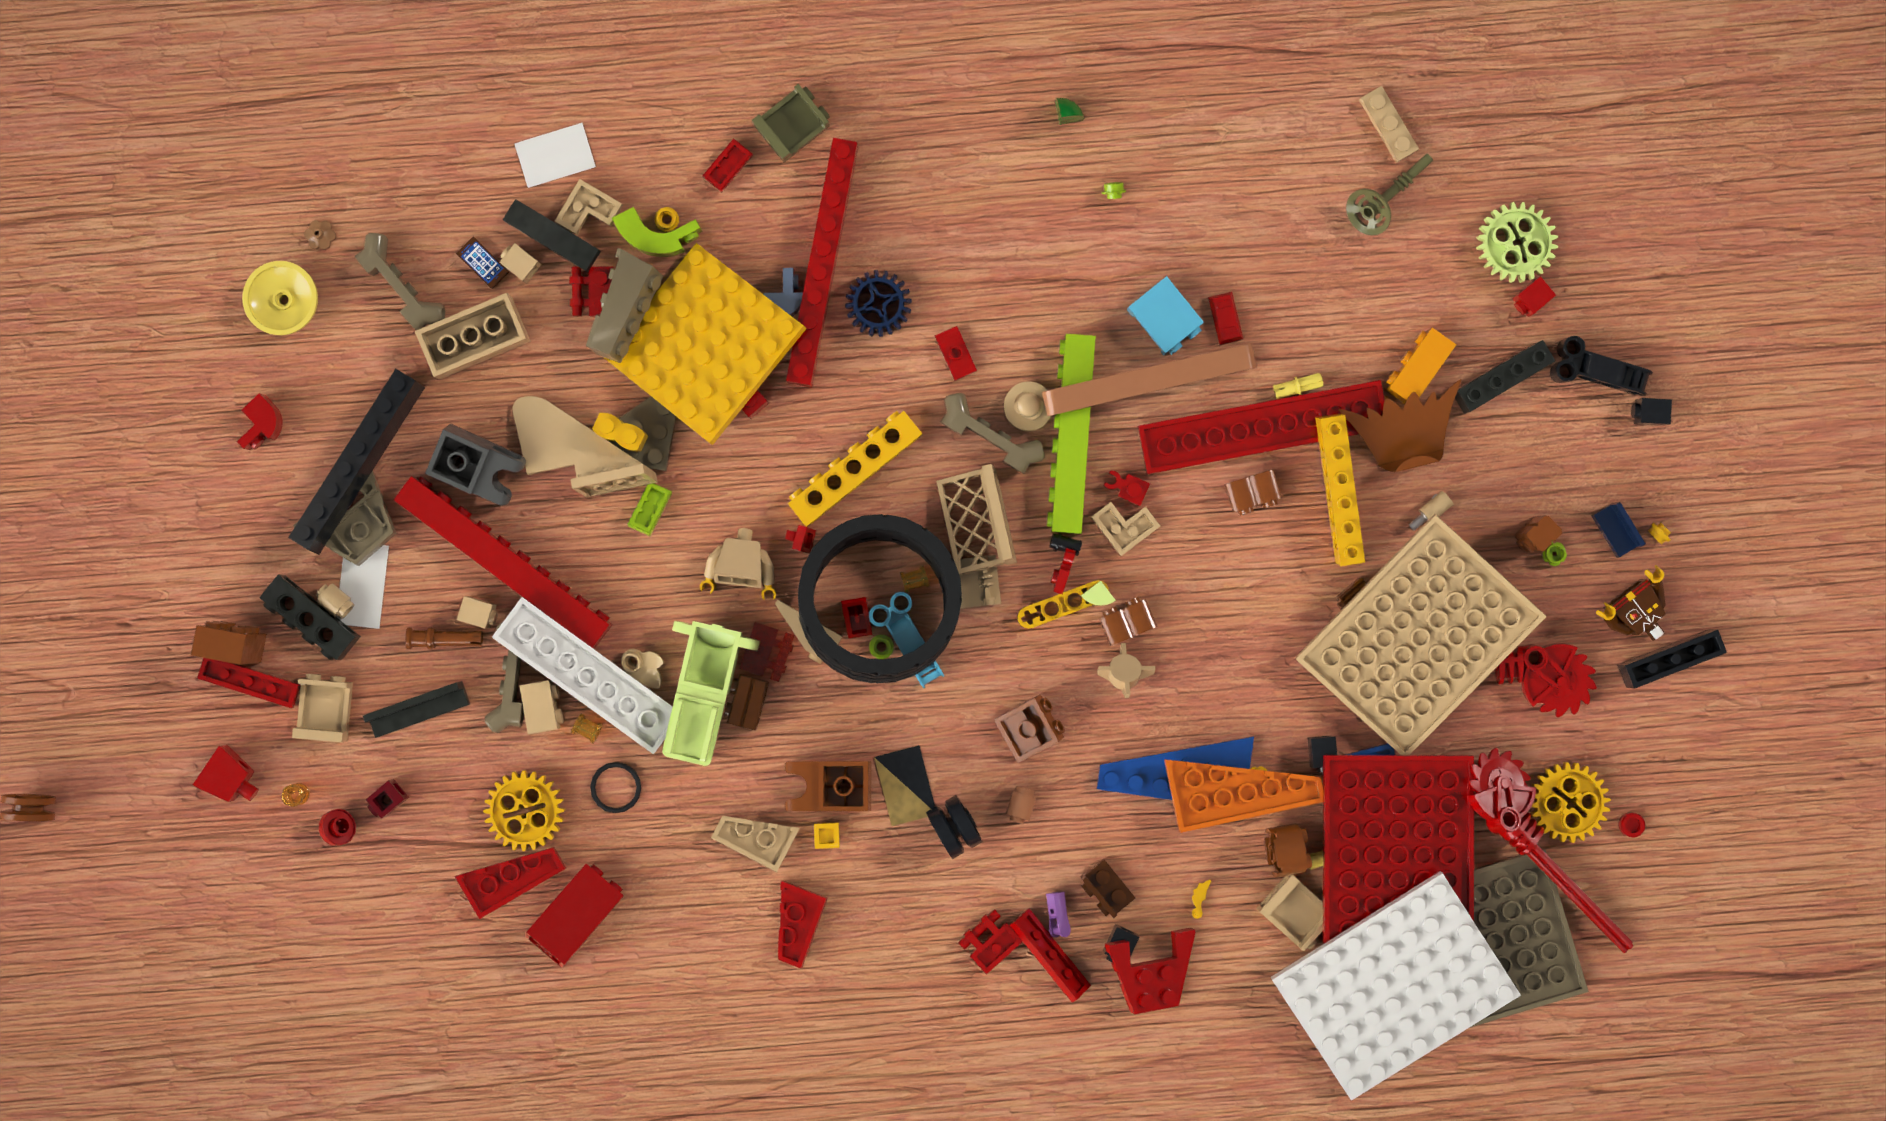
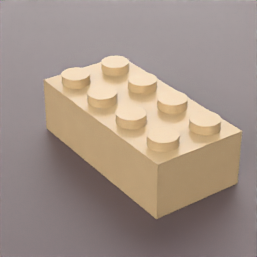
M508 293L415 331L431 372L439 380L531 342L513 298Z

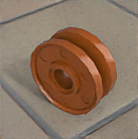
M42 794L1 795V802L12 805V809L0 811V819L12 821L55 820V812L44 810V806L56 804V796Z

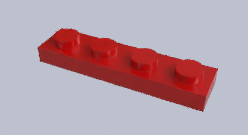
M203 658L197 679L289 708H294L301 684L239 664Z
M1030 909L1025 910L1010 924L1011 928L1071 1002L1078 1000L1091 986Z

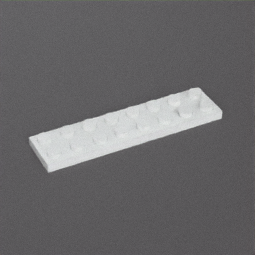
M521 597L492 638L654 754L665 740L673 706Z

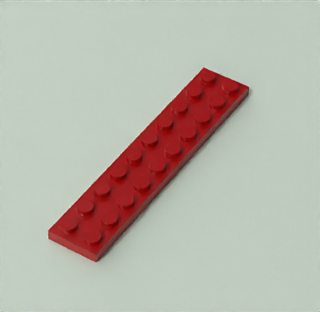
M1381 380L1139 425L1137 427L1146 474L1317 443L1319 440L1315 417L1341 414L1339 409L1368 418L1367 408L1373 409L1383 416L1385 399ZM1346 419L1348 437L1360 435Z

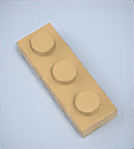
M1382 86L1359 99L1396 163L1419 150Z

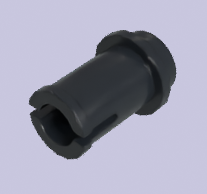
M1060 532L1058 534L1053 533L1049 548H1053L1054 552L1057 550L1065 552L1066 548L1075 550V556H1078L1082 541L1061 536Z

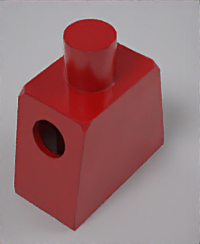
M226 744L218 746L192 784L196 788L228 802L236 800L239 795L251 801L259 791L258 788L248 782L253 776L254 770Z

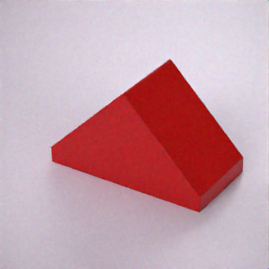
M867 597L841 601L848 639L873 635Z

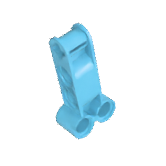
M897 592L890 600V607L883 604L872 607L869 612V619L877 627L886 625L902 654L906 655L915 651L925 642L907 613L912 607L911 596L905 592ZM905 596L909 602L908 607L904 610L897 609L894 605L896 597ZM882 608L887 612V619L884 622L874 620L873 612L876 609ZM935 660L933 664L915 676L924 689L926 684L939 676L944 677L945 675ZM936 668V670H934L933 672L929 673L928 675H926V676H924V677H921L922 675H924V674H926L927 672L931 671L932 669Z

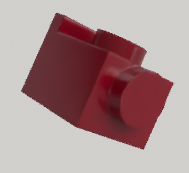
M391 779L371 794L366 801L369 803L367 806L369 811L375 817L379 816L382 819L410 797L394 779ZM385 795L390 797V804L384 802Z

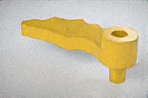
M1211 880L1199 883L1198 887L1193 890L1194 895L1191 898L1196 908L1192 910L1191 914L1194 919L1202 917L1201 904L1206 899V893Z

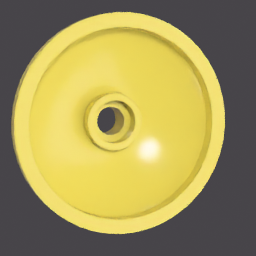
M273 261L257 268L247 279L243 290V307L249 320L260 330L272 335H289L300 331L311 321L318 305V292L312 277L303 268L287 261ZM284 296H287L289 299L288 303L283 305L281 300Z

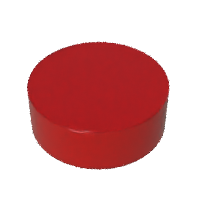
M1625 813L1619 819V830L1625 836L1638 837L1645 830V821L1637 813Z

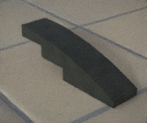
M516 199L503 218V221L587 272H589L601 252Z

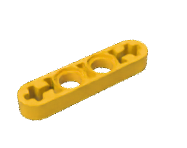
M1100 580L1089 582L1063 592V595L1058 594L1022 608L1017 616L1019 624L1024 628H1034L1094 605L1091 603L1086 604V601L1081 597V604L1078 607H1071L1067 599L1072 593H1078L1081 596L1083 594L1081 589L1086 588L1087 591ZM1101 581L1109 591L1107 584ZM1051 601L1055 602L1059 608L1058 613L1054 616L1047 615L1044 610L1045 605ZM1040 605L1041 614L1045 620L1040 621V616L1032 619L1033 623L1030 625L1027 621H1022L1021 618L1025 616V611L1028 610L1030 614L1038 612L1035 607Z

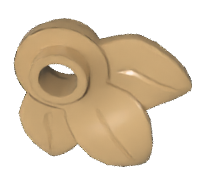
M629 649L624 652L621 658L624 672L645 686L657 689L661 687L662 678L657 668L662 666L664 661L657 653L652 651L642 653L637 649ZM631 657L637 659V665L631 662Z

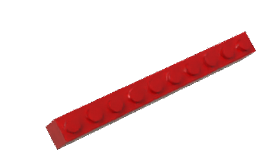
M834 137L832 140L798 316V322L804 325L806 330L792 347L786 378L789 384L810 388L813 385L858 152V142Z
M411 476L393 499L569 632L591 648H596L613 625L608 621L610 617L600 609L595 612L589 607L590 602L580 594L575 597L569 592L571 588L560 579L555 582L549 577L551 572L541 565L535 567L529 562L531 557L521 550L515 552L510 548L512 544L501 535L498 538L490 533L492 528L483 521L479 520L477 523L471 519L472 513L461 505L457 508L451 504L452 498L441 490L439 493L431 488L433 484L423 476L419 478Z

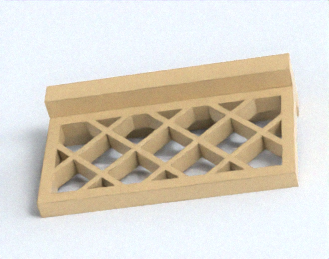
M992 464L982 466V469L936 481L952 555L959 575L1003 564L1011 565L1017 563L995 467ZM980 476L982 485L977 493L966 487L971 478ZM954 483L960 487L953 499L945 494V485ZM964 490L974 495L968 507L957 502ZM979 498L987 504V509L982 516L972 511ZM954 505L966 510L959 522L950 517V512ZM969 513L980 519L973 531L962 525ZM983 522L992 526V533L987 540L976 534ZM960 528L970 533L964 546L955 540V535ZM974 537L985 542L978 555L967 549ZM990 545L997 549L999 559L987 561L982 556ZM965 551L976 557L971 566L961 567L960 559Z

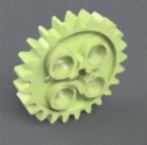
M1512 202L1509 204V210L1505 205L1500 206V213L1497 210L1491 212L1493 219L1491 217L1484 219L1488 226L1482 225L1479 227V230L1484 235H1479L1476 239L1483 243L1476 247V249L1484 251V254L1479 259H1487L1488 262L1484 265V268L1492 266L1491 275L1500 272V280H1503L1508 275L1510 283L1514 282L1516 277L1522 283L1525 281V276L1529 280L1534 279V272L1537 275L1543 274L1541 266L1544 268L1551 266L1547 259L1552 260L1556 257L1550 251L1558 248L1557 245L1552 244V241L1557 239L1558 236L1551 235L1550 231L1556 228L1555 226L1547 225L1551 218H1541L1543 210L1534 213L1535 205L1525 209V202H1522L1517 208L1516 204ZM1520 221H1525L1528 224V232L1520 230ZM1508 222L1512 224V229L1508 226ZM1497 230H1502L1506 234L1505 242L1499 241L1496 238ZM1520 240L1522 244L1514 246L1513 241ZM1530 243L1537 246V255H1532L1529 252L1528 246ZM1506 253H1512L1515 256V264L1507 263L1505 259ZM1522 255L1526 259V263L1522 261Z

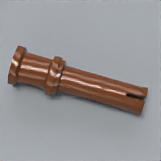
M407 627L405 636L406 649L427 647L428 650H432L436 646L482 647L483 632L436 631L433 628L413 630L412 627Z

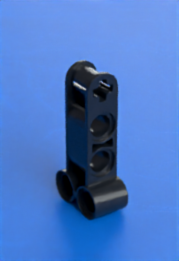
M1571 336L1559 342L1557 352L1562 361L1555 363L1550 369V376L1554 382L1562 384L1578 377L1630 394L1646 396L1644 391L1649 375L1653 373L1651 370L1586 351L1585 342L1578 336ZM1568 342H1572L1575 345L1576 351L1574 354L1567 351ZM1562 365L1568 368L1569 375L1567 378L1562 377L1559 372Z

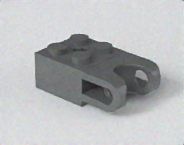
M450 423L441 433L425 474L469 494L473 493L503 506L509 504L512 493L510 489L499 482L498 471L504 469L519 472L524 468L526 459L513 451ZM458 455L463 457L464 462L459 461L460 457Z

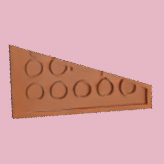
M1164 759L1180 833L1323 802V786L1319 776Z

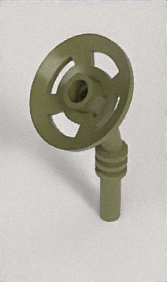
M1425 154L1407 172H1402V176L1399 175L1397 177L1398 180L1395 179L1393 181L1394 184L1382 195L1367 188L1353 192L1346 204L1347 216L1352 225L1366 235H1379L1383 233L1391 222V210L1388 202L1400 191H1405L1404 187L1408 188L1409 183H1413V179L1433 161L1432 157L1429 154ZM1363 194H1364L1365 197H1363V198L1358 202V204H1355L1356 199H1357L1360 195H1363ZM1368 200L1369 203L1363 206L1364 201ZM1361 212L1362 216L1369 221L1368 226L1358 218L1356 213ZM1380 213V217L1376 219L1375 216ZM1384 217H1386L1383 225L1377 227V224L1381 222Z

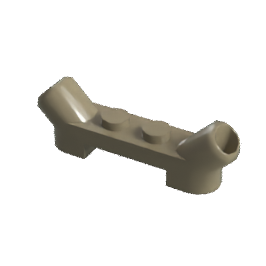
M368 233L365 236L364 249L355 255V258L368 274L375 276L380 272L403 299L407 306L400 313L415 330H419L426 324H433L445 319V307L442 303L419 301L416 298L418 292L409 282L405 284L400 276L403 274L394 263L388 264L386 261L388 238L384 234Z
M956 393L948 395L944 399L947 413L941 420L943 425L960 436L968 428L1008 454L1003 462L1018 472L1025 474L1030 464L1041 462L1045 458L1042 443L1039 440L1015 445L1010 442L1012 437L1005 432L999 430L996 433L989 428L991 424L984 419L978 417L975 420L972 418L965 394Z
M508 650V656H504L502 669L506 671L505 680H501L499 694L503 695L502 703L485 716V723L494 733H500L508 726L521 727L524 720L523 703L516 701L522 659L510 650Z

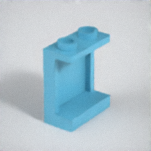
M1167 276L1127 308L1132 318L1135 317L1158 345L1163 356L1167 352L1173 355L1183 346L1180 343L1187 336L1191 340L1202 331L1200 326L1204 321Z

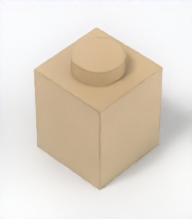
M515 243L512 247L508 246L502 252V260L499 262L526 284L542 265Z
M464 596L457 620L489 629L490 625H494L497 620L498 611L495 610L497 605L470 596Z

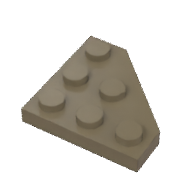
M651 396L619 418L624 423L639 427L648 435L642 451L633 452L620 446L617 442H609L648 468L667 471L676 416Z

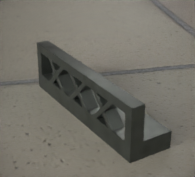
M461 681L363 715L365 723L370 722L374 736L377 738L470 705Z

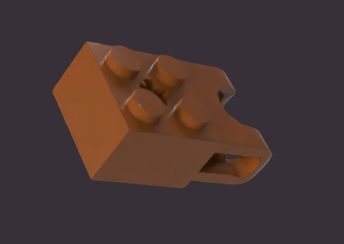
M788 761L785 763L786 773L801 775L807 785L806 791L801 797L785 801L786 811H871V761ZM844 779H847L848 783L851 784V788L847 790V793H843V789L840 790V784L844 783Z

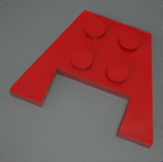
M1185 928L1171 931L1172 957L1131 964L1129 941L1120 940L1105 943V949L1110 954L1111 964L1114 971L1117 972L1121 982L1120 987L1131 1013L1140 1014L1179 1006L1196 934L1195 929Z

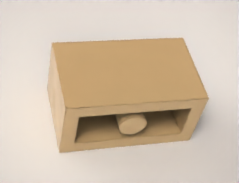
M551 680L519 685L527 733L533 734L560 729V723L564 722L562 709L557 707L556 699H559L558 685L553 684Z

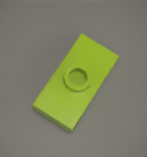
M655 483L648 484L628 522V527L651 537L672 495V491Z

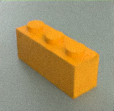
M1430 328L1426 332L1424 330L1421 331L1414 341L1417 346L1412 352L1410 350L1406 352L1400 361L1403 364L1398 372L1394 370L1386 381L1389 384L1386 391L1404 404L1412 392H1416L1419 397L1457 345L1434 328Z

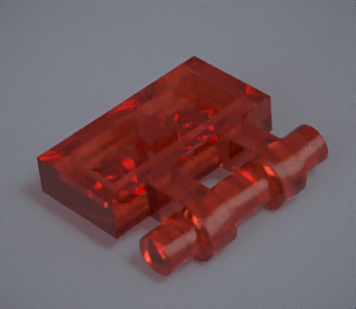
M755 622L750 638L760 641L758 651L746 649L739 669L763 677L767 667L773 670L770 679L779 682L782 673L786 671L787 666H785L789 652L793 650L794 645H792L795 635L785 632L783 641L776 639L779 629ZM773 646L780 648L776 662L769 660Z

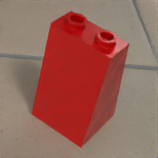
M588 864L582 867L525 934L528 940L561 968L568 963L624 896L620 893L623 889L612 880L607 882L602 877L604 873L594 864L591 867Z

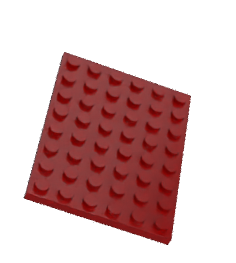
M1323 755V944L1439 871L1443 873L1474 921V809L1467 799V796L1474 794V791L1468 784V781L1474 780L1471 772V765L1474 764V755Z

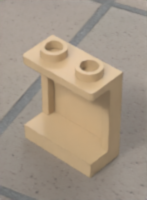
M306 674V678H298V684H301L297 727L293 728L292 738L341 743L348 741L353 682H345L346 677L331 676L330 680H322L319 674Z
M1294 875L1285 876L1256 908L1303 951L1307 948L1309 950L1313 948L1319 940L1318 935L1323 931V902Z

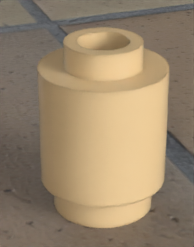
M333 583L329 586L323 585L316 594L318 597L316 602L334 617L338 616L340 619H343L354 607L351 598Z

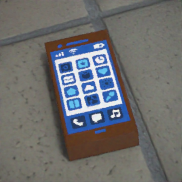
M474 236L456 253L491 289L509 273Z

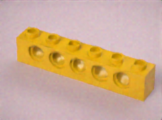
M898 411L894 412L886 419L888 424L881 429L878 426L866 435L869 438L863 444L855 443L847 450L848 456L843 460L840 457L835 459L828 465L830 468L828 472L823 476L819 472L808 481L811 484L804 491L799 488L789 496L791 501L788 505L806 527H809L923 436L905 411L900 414ZM896 430L900 434V438L896 443L886 441L885 436L888 431ZM871 445H876L880 448V455L875 459H871L866 455V450ZM858 461L861 464V469L857 474H850L847 471L849 462ZM832 476H838L842 481L841 486L836 490L828 487V480ZM818 491L822 495V501L818 505H812L808 500L810 493Z
M1343 414L1315 417L1335 563L1339 566L1365 563L1346 417Z

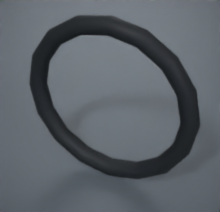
M619 762L607 763L600 767L592 777L590 785L591 795L597 806L604 811L611 813L625 812L632 808L640 797V778L636 771L627 764ZM608 768H623L631 773L635 779V796L624 807H608L599 800L596 794L595 786L597 779Z

